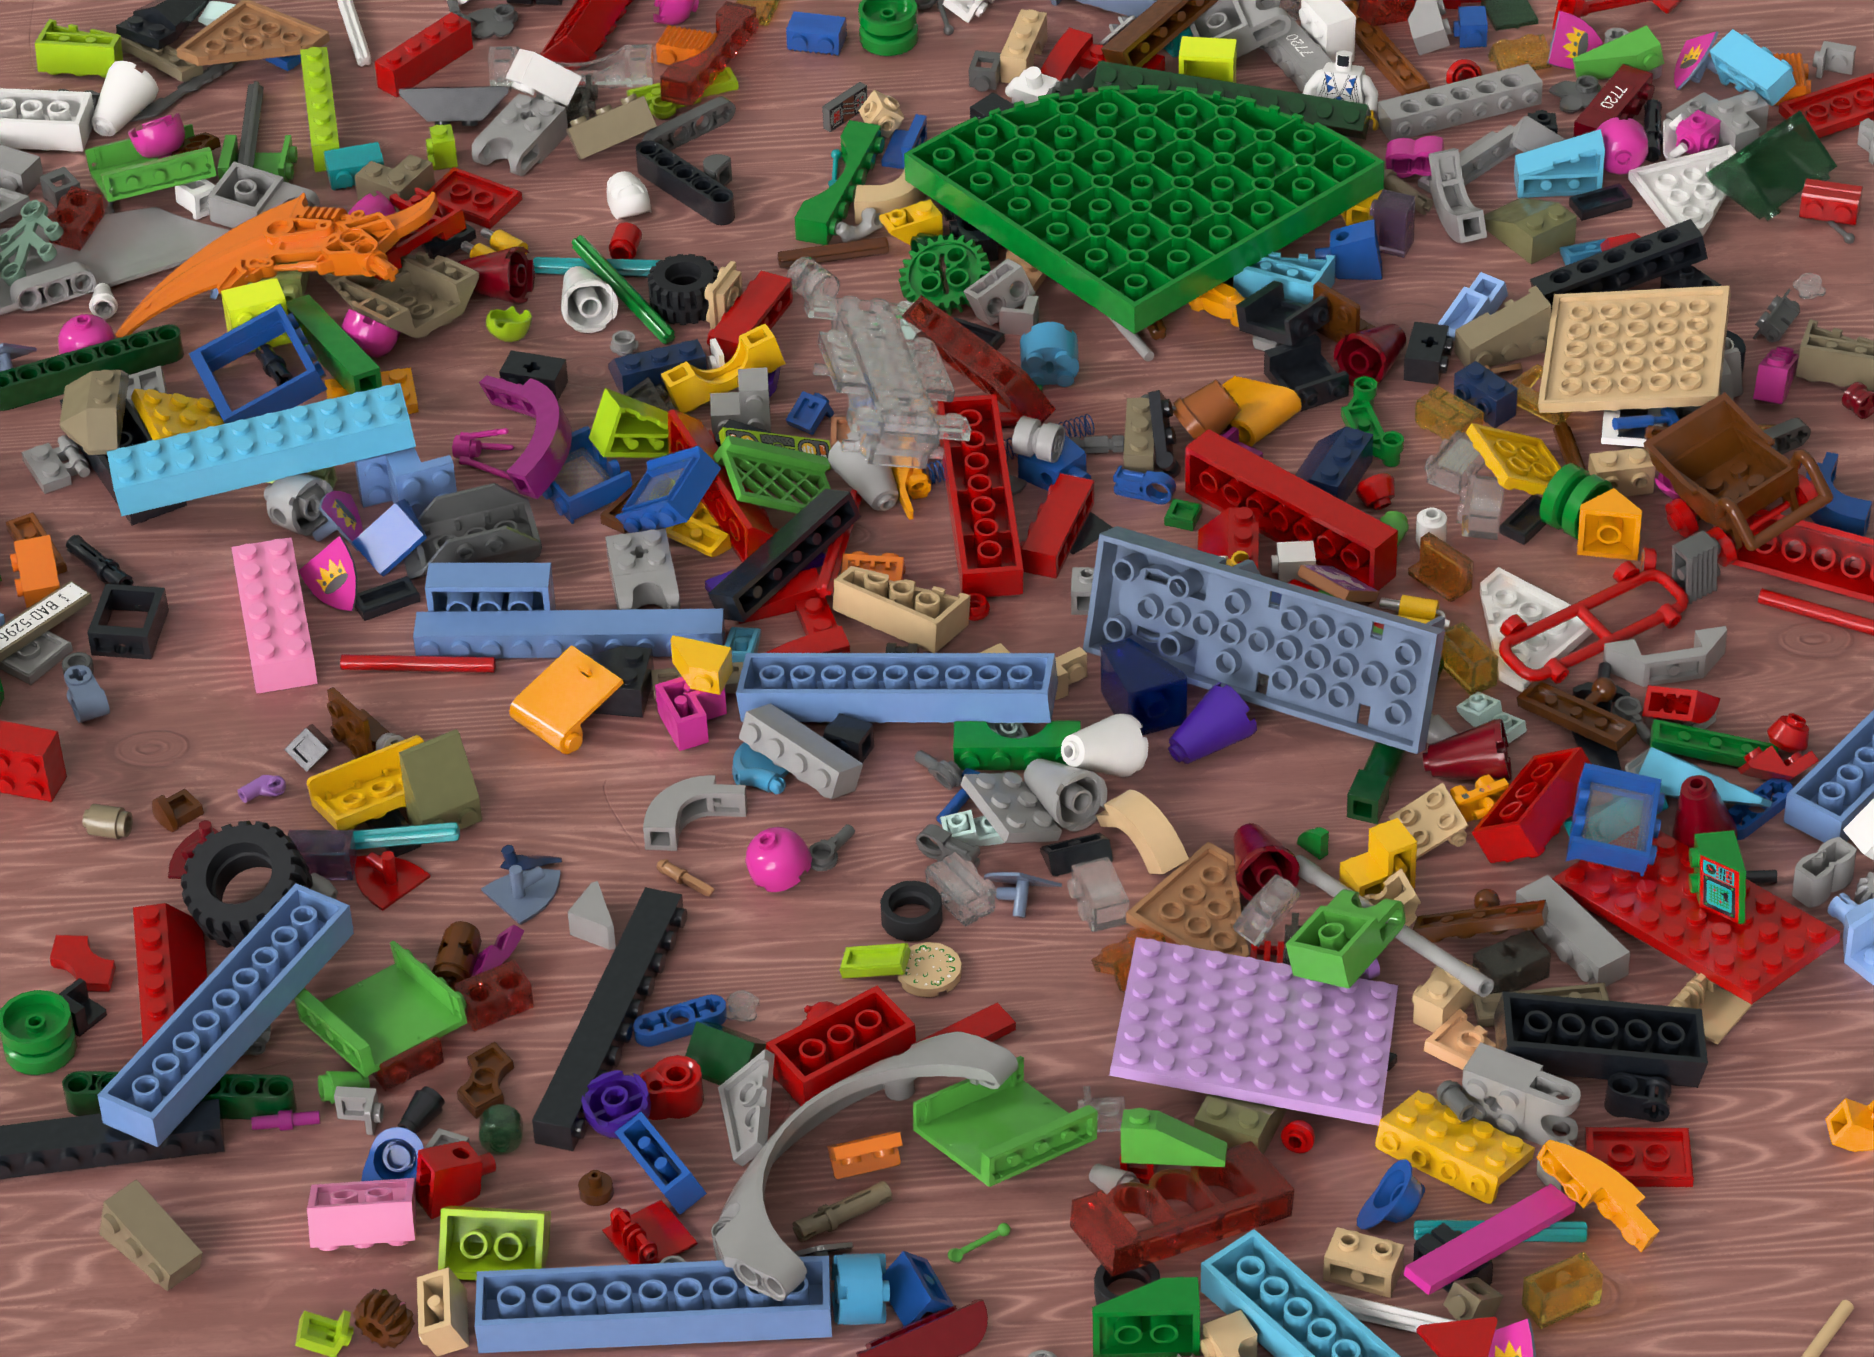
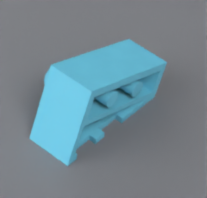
M1732 29L1709 51L1721 84L1727 86L1731 82L1737 85L1735 89L1741 93L1745 89L1749 91L1755 90L1771 106L1775 105L1796 85L1792 74L1794 71L1792 66L1783 59L1780 61L1775 58L1766 47L1760 48L1746 34L1741 35Z
M1601 129L1515 155L1514 181L1517 197L1575 196L1601 189L1605 156Z
M1272 252L1268 257H1263L1261 261L1252 266L1245 267L1242 272L1233 276V288L1243 297L1248 298L1272 281L1283 283L1285 299L1307 305L1313 301V285L1319 281L1330 288L1334 285L1335 255H1326V260L1308 259V254H1299V258L1281 257V252Z

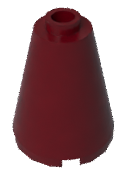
M512 247L458 262L479 273L474 293L514 304H522L528 300V298H524L527 292L533 291L535 280L533 260L527 259L525 253H529V251L524 247Z
M1387 324L1346 335L1337 343L1334 350V362L1337 360L1340 368L1338 373L1346 371L1349 374V385L1353 387L1354 381L1363 376L1371 377L1377 381V385L1380 384L1405 347L1406 335L1402 328L1396 324Z
M1494 719L1428 745V752L1423 753L1425 771H1431L1433 777L1478 780L1480 777L1489 774L1496 781L1503 778L1511 781V758L1508 757L1507 747L1509 745L1503 720Z
M1703 775L1687 778L1681 785L1672 837L1690 848H1694V834L1734 830L1737 839V826L1711 779Z
M1249 823L1238 828L1234 834L1233 842L1236 883L1239 891L1247 900L1255 904H1262V902L1270 900L1273 903L1280 902L1289 896L1298 885L1300 879L1298 876L1300 869L1298 860L1290 850L1261 826Z

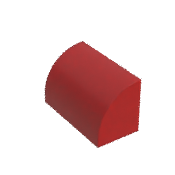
M1648 685L1642 716L1653 719L1704 723L1715 714L1721 698L1698 690Z

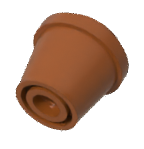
M1216 379L1187 397H1179L1173 402L1176 407L1173 410L1174 415L1194 439L1208 429L1221 435L1242 410L1230 393Z

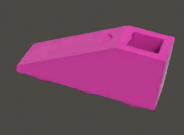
M1778 346L1776 350L1772 349L1760 362L1753 399L1783 404L1787 399L1798 365L1799 354L1794 353V349Z

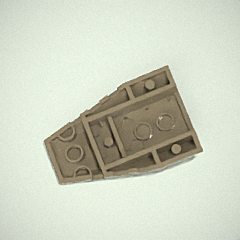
M419 251L415 255L408 254L400 258L402 268L395 275L396 280L393 282L364 275L334 276L332 273L322 275L356 312L416 339L428 336L431 331L440 326L448 325L453 322V319L461 316L479 279V273L471 268L443 256H436L435 259H430L427 253Z

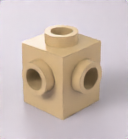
M873 90L859 109L864 123L881 125V135L888 139L900 127L904 119L899 108V102L893 97L886 96L876 90Z

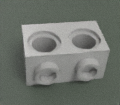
M1010 259L1003 261L963 291L976 317L990 326L999 322L1001 307L1015 309L1025 304L1027 295L1032 296L1035 294L1023 267Z

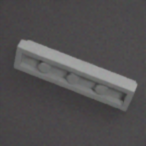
M1508 125L1498 133L1491 131L1459 152L1465 186L1517 152V148L1512 145L1514 126ZM1423 176L1418 179V187L1431 193L1429 180L1432 179V176Z

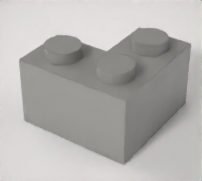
M1755 90L1706 105V114L1721 120L1719 143L1717 146L1722 147L1731 144L1742 159L1757 154L1759 134L1766 132L1769 104Z
M767 367L738 369L739 392L710 393L711 424L714 436L729 419L771 432Z

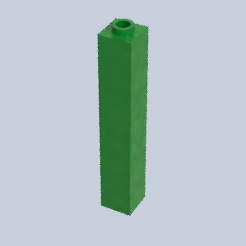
M310 295L286 302L288 315L292 313L299 324V327L295 328V330L301 328L309 342L304 346L308 344L311 346L317 360L349 394L382 387L380 367Z

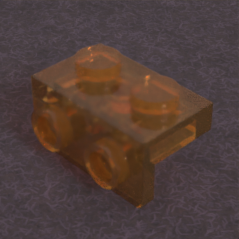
M1428 532L1420 539V561L1408 568V575L1447 601L1453 602L1472 589L1474 561Z
M1144 928L1130 931L1126 935L1127 938L1119 943L1107 945L1101 950V954L1091 959L1095 971L1114 975L1119 990L1125 992L1136 937L1166 942L1163 933L1145 930Z

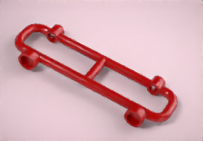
M1625 561L1613 574V579L1617 584L1529 626L1518 614L1510 616L1500 628V632L1505 638L1499 645V653L1504 662L1522 679L1539 682L1550 678L1555 684H1559L1569 675V668L1604 652V643L1628 640L1661 623L1668 629L1674 628L1682 619L1681 613L1687 609L1689 604L1688 595L1665 572L1655 569L1640 572L1631 561ZM1650 581L1661 584L1676 599V603L1672 605L1665 603L1657 612L1614 633H1611L1589 611ZM1576 616L1600 639L1559 660L1552 658L1540 669L1527 667L1511 650L1512 647Z

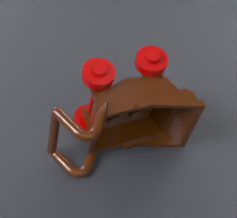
M1725 392L1643 443L1656 470L1670 480L1674 491L1682 498H1675L1665 505L1667 521L1670 527L1675 532H1679L1683 537L1688 538L1699 530L1697 520L1703 519L1705 522L1714 525L1715 527L1706 533L1710 537H1714L1720 544L1721 553L1718 554V563L1723 567L1737 560L1735 548L1738 550L1743 547L1741 539L1747 550L1754 551L1833 500V494L1812 455L1804 449H1798L1793 453L1791 460L1776 451L1772 448L1775 445L1774 440L1764 433ZM1802 464L1807 470L1811 480H1808L1805 476L1798 474V469L1801 468ZM1778 498H1782V504L1750 524L1747 523L1746 519ZM1791 507L1792 512L1755 536L1753 535V530Z

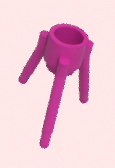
M507 428L473 433L461 432L460 435L454 437L452 453L454 458L459 459V464L470 465L511 480L505 471L473 460L475 457L480 456L481 449L513 450L514 446L511 444L481 443L477 439L508 434L509 430Z

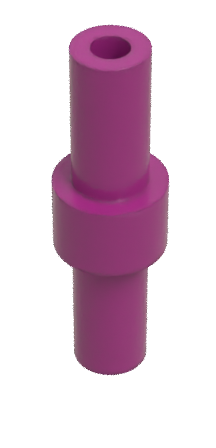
M281 1110L275 1115L251 1117L252 1130L279 1128L280 1131L294 1130V1126L321 1124L320 1111L293 1113L292 1110Z

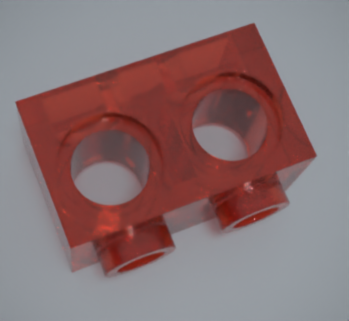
M1360 0L1356 14L1372 27L1408 21L1416 0Z
M71 186L66 195L60 198L54 213L48 216L52 222H58L64 230L63 235L55 241L49 240V242L81 251L105 215L102 194Z
M515 960L454 984L455 992L459 991L466 1001V1019L474 1032L534 1008L531 983Z

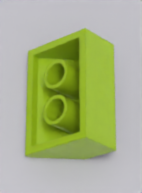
M462 1206L441 1208L438 1270L449 1267L460 1280H477V1271L545 1268L550 1245L551 1211Z

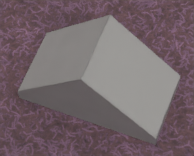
M598 881L592 882L568 911L570 935L609 950L615 949L613 922Z

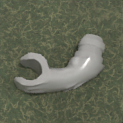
M866 208L862 211L861 216L863 220L859 225L855 227L845 222H839L835 226V232L841 237L843 242L866 238L872 232L883 227L879 220V215L881 214H876V210L873 208Z

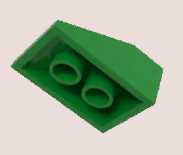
M1198 1277L1161 1278L1092 1307L1093 1357H1177L1178 1354L1181 1357L1191 1356L1192 1353L1194 1356H1200Z

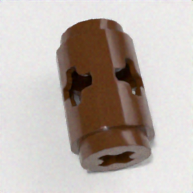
M458 921L452 923L443 933L432 973L437 977H442L455 992L463 990L471 980L482 943L478 928L468 922Z

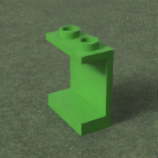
M225 135L217 167L219 180L233 162H238L237 135ZM285 135L281 153H255L254 168L282 176L284 182L293 180V163H297L298 151L297 146L292 145L291 135Z

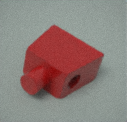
M466 1141L418 1150L416 1200L430 1219L441 1216V1208L461 1206L480 1195L482 1176L496 1171V1162L493 1155L487 1152L478 1156Z

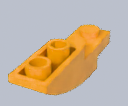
M1548 1140L1543 1145L1537 1159L1540 1161L1543 1170L1547 1174L1554 1176L1564 1187L1565 1193L1571 1200L1578 1202L1583 1209L1594 1201L1600 1213L1605 1218L1611 1220L1621 1230L1623 1238L1629 1244L1635 1245L1640 1252L1652 1244L1660 1230L1639 1209L1645 1196L1632 1183L1601 1160L1577 1148L1553 1140Z

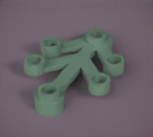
M38 200L26 203L21 209L22 220L7 233L0 236V248L2 249L0 253V272L2 279L8 286H11L14 281L20 278L27 277L24 267L31 245L45 262L51 261L57 255L55 247L50 242L46 243L35 232L39 225L44 229V233L49 240L55 241L63 235L64 230L58 222H52L46 217L48 207ZM21 232H23V234L15 240V237H17ZM17 252L15 261L10 263L8 259Z

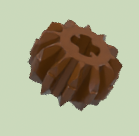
M373 1289L370 1293H367L357 1304L353 1312L356 1319L354 1324L362 1330V1335L369 1337L371 1343L377 1342L382 1348L387 1346L396 1348L398 1344H401L407 1338L415 1325L412 1318L414 1314L406 1308V1302L400 1301L397 1294L391 1295L385 1289L380 1291Z

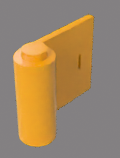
M1233 376L1222 384L1242 409L1230 424L1232 427L1234 426L1239 429V442L1250 447L1296 415L1302 408L1301 399L1294 390L1287 387Z
M571 645L513 700L509 714L513 720L562 754L567 755L578 750L582 744L583 731L580 724L624 682L614 673Z

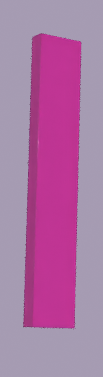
M1549 1184L1406 1265L1404 1276L1426 1294L1430 1295L1572 1214L1576 1203L1554 1185Z

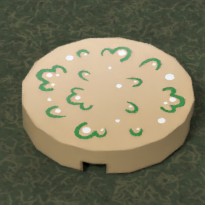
M925 942L910 947L911 953L905 975H896L897 980L902 983V988L906 992L919 997L939 996V992L945 990L948 993L960 982L962 963L959 955L951 947L941 943Z

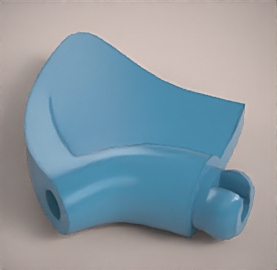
M743 742L733 757L732 775L736 785L753 786L768 793L773 792L774 794H781L784 791L786 781L783 778L789 771L776 766L771 759L762 753L752 750L748 744Z

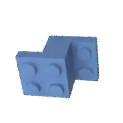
M413 447L355 461L359 496L363 508L392 501L394 504L405 499L409 502L414 514L418 518L435 497L457 492L454 463L450 455L421 462Z

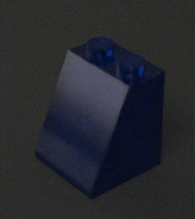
M1131 638L1100 646L1101 693L1114 715L1122 713L1132 715L1143 726L1140 728L1142 736L1180 726L1187 718V676L1185 673Z

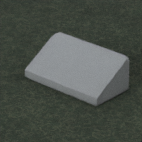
M1524 116L1513 129L1512 145L1523 152H1527L1566 139L1529 116Z

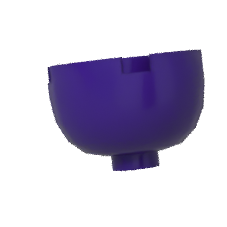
M620 1070L603 1073L588 1084V1092L585 1094V1097L582 1095L581 1102L589 1125L597 1133L610 1139H619L614 1132L629 1122L639 1112H642L647 1119L650 1115L651 1100L646 1082L635 1073H633V1076L624 1075L623 1071Z

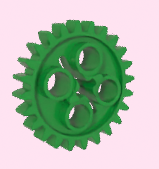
M940 234L937 242H933L931 238H928L927 246L918 243L919 251H909L911 260L903 259L902 262L905 268L899 269L901 278L898 281L907 302H915L917 312L924 309L927 316L935 310L937 317H940L942 311L945 310L948 316H951L952 309L955 308L962 313V305L964 304L971 307L963 291L991 271L988 256L983 252L982 246H976L974 239L966 242L964 235L955 240L953 234L949 235L948 240H944ZM943 256L945 258L944 262L947 268L945 272L949 286L948 294H946V288L943 283V281L945 280L941 264V257Z

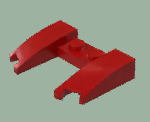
M1069 27L1048 55L1040 69L1041 74L1063 82L1065 78L1070 79L1080 66L1092 69L1098 64V61L1104 60L1107 62L1101 50L1103 45L1093 43V34ZM1156 54L1141 68L1165 71V56Z
M417 187L414 188L416 195L412 196L409 200L400 198L397 193L390 195L389 199L398 210L402 211L427 198L430 193ZM437 197L438 207L433 217L418 229L400 238L385 253L388 262L399 270L402 268L400 258L408 255L415 248L431 241L435 236L446 241L466 229L463 209ZM379 275L374 276L379 280L383 279Z
M816 567L800 571L745 622L738 621L739 624L796 611L806 636L789 641L765 653H850V644L842 626L837 625L826 598H821L820 593L815 591L819 577Z

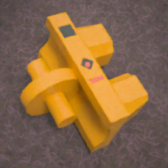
M1488 774L1480 777L1475 782L1474 790L1468 791L1465 786L1458 785L1450 789V795L1466 822L1479 820L1496 803L1508 788L1509 783L1505 778L1496 781Z

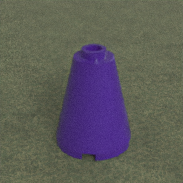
M1218 682L1212 686L1169 738L1170 746L1168 751L1177 762L1180 763L1182 761L1185 764H1189L1251 737L1257 731V723L1255 718L1249 721L1246 713L1250 709L1240 695L1229 685L1226 684L1224 687H1221V682Z

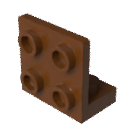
M1319 281L1313 285V300L1319 296L1327 298L1330 322L1316 330L1317 332L1338 343L1348 334L1375 328V326L1360 318L1359 304Z
M334 687L328 689L329 702L327 703V708L332 720L330 730L335 740L343 742L355 758L376 751V742L379 737L390 732L367 711L357 709Z

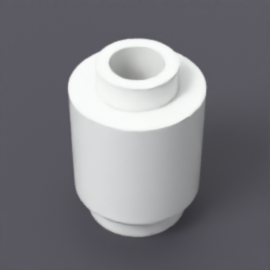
M1437 508L1424 509L1417 514L1416 543L1419 549L1425 553L1433 554L1441 551L1446 543L1447 516Z

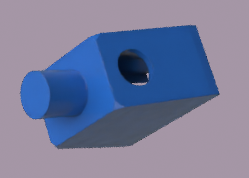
M1375 219L1334 229L1330 232V247L1315 248V259L1326 260V255H1335V277L1337 279H1382V258Z
M1066 435L1063 450L1055 463L1037 459L1036 454L1032 457L1018 454V478L1048 491L1049 486L1055 484L1060 473L1091 480V475L1087 473L1085 451Z

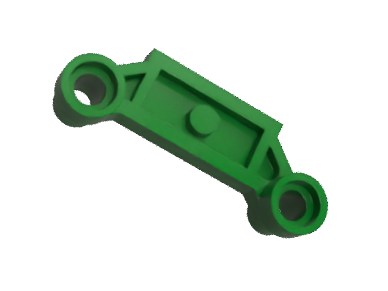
M1367 376L1359 377L1354 381L1353 398L1347 406L1341 407L1342 420L1347 427L1373 434V456L1381 459L1382 463L1387 467H1396L1400 464V453L1404 449V437L1396 431L1384 433L1373 410L1374 398L1377 395V381Z

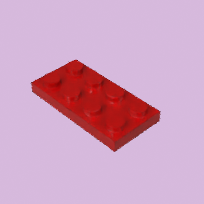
M1874 73L1779 103L1778 112L1807 141L1860 125V122L1867 118L1874 120Z

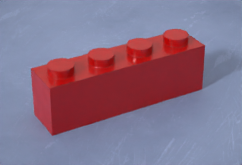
M450 12L374 61L378 88L397 98L400 96V88H413L473 49L471 22Z
M761 270L756 278L749 282L743 294L736 298L730 310L723 314L717 326L710 330L707 337L709 349L710 339L716 338L724 354V362L727 363L734 356L738 348L740 335L765 323L771 330L793 302L792 279Z
M1060 473L1055 484L1049 486L1046 502L1040 504L1036 521L1031 522L1029 525L1026 541H1021L1020 543L1024 572L1057 579L1094 505V480Z

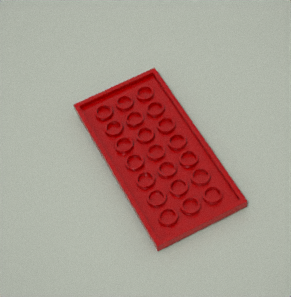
M1639 826L1609 844L1636 850ZM1659 831L1657 839L1653 838L1652 845L1657 846L1656 858L1653 865H1647L1644 876H1640L1639 872L1579 860L1552 878L1584 908L1694 972L1702 973L1708 980L1751 1005L1840 942V931L1747 879L1745 923H1735L1700 907L1696 893H1691L1689 888V874L1694 873V868H1691L1689 861L1690 847L1662 831Z

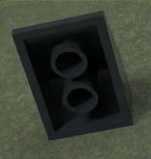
M619 646L588 656L624 682L593 714L643 718L652 687L651 670H654L652 648Z

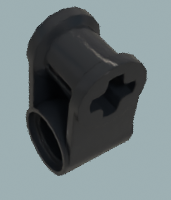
M1617 1072L1608 1079L1604 1107L1609 1114L1615 1117L1661 1122L1667 1119L1670 1114V1106L1667 1103V1099L1672 1093V1086L1668 1080L1662 1077H1648ZM1656 1086L1659 1087L1658 1094H1655ZM1653 1105H1656L1655 1112H1652Z

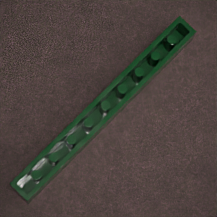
M1098 61L1093 85L1096 92L1098 87L1119 85V90H1137V85H1159V90L1176 91L1177 86L1198 88V93L1213 95L1214 91L1222 92V97L1236 99L1238 95L1256 99L1257 105L1267 108L1271 104L1279 106L1280 112L1291 116L1294 113L1304 116V121L1314 125L1316 122H1319L1343 136L1365 140L1371 117L1368 104Z

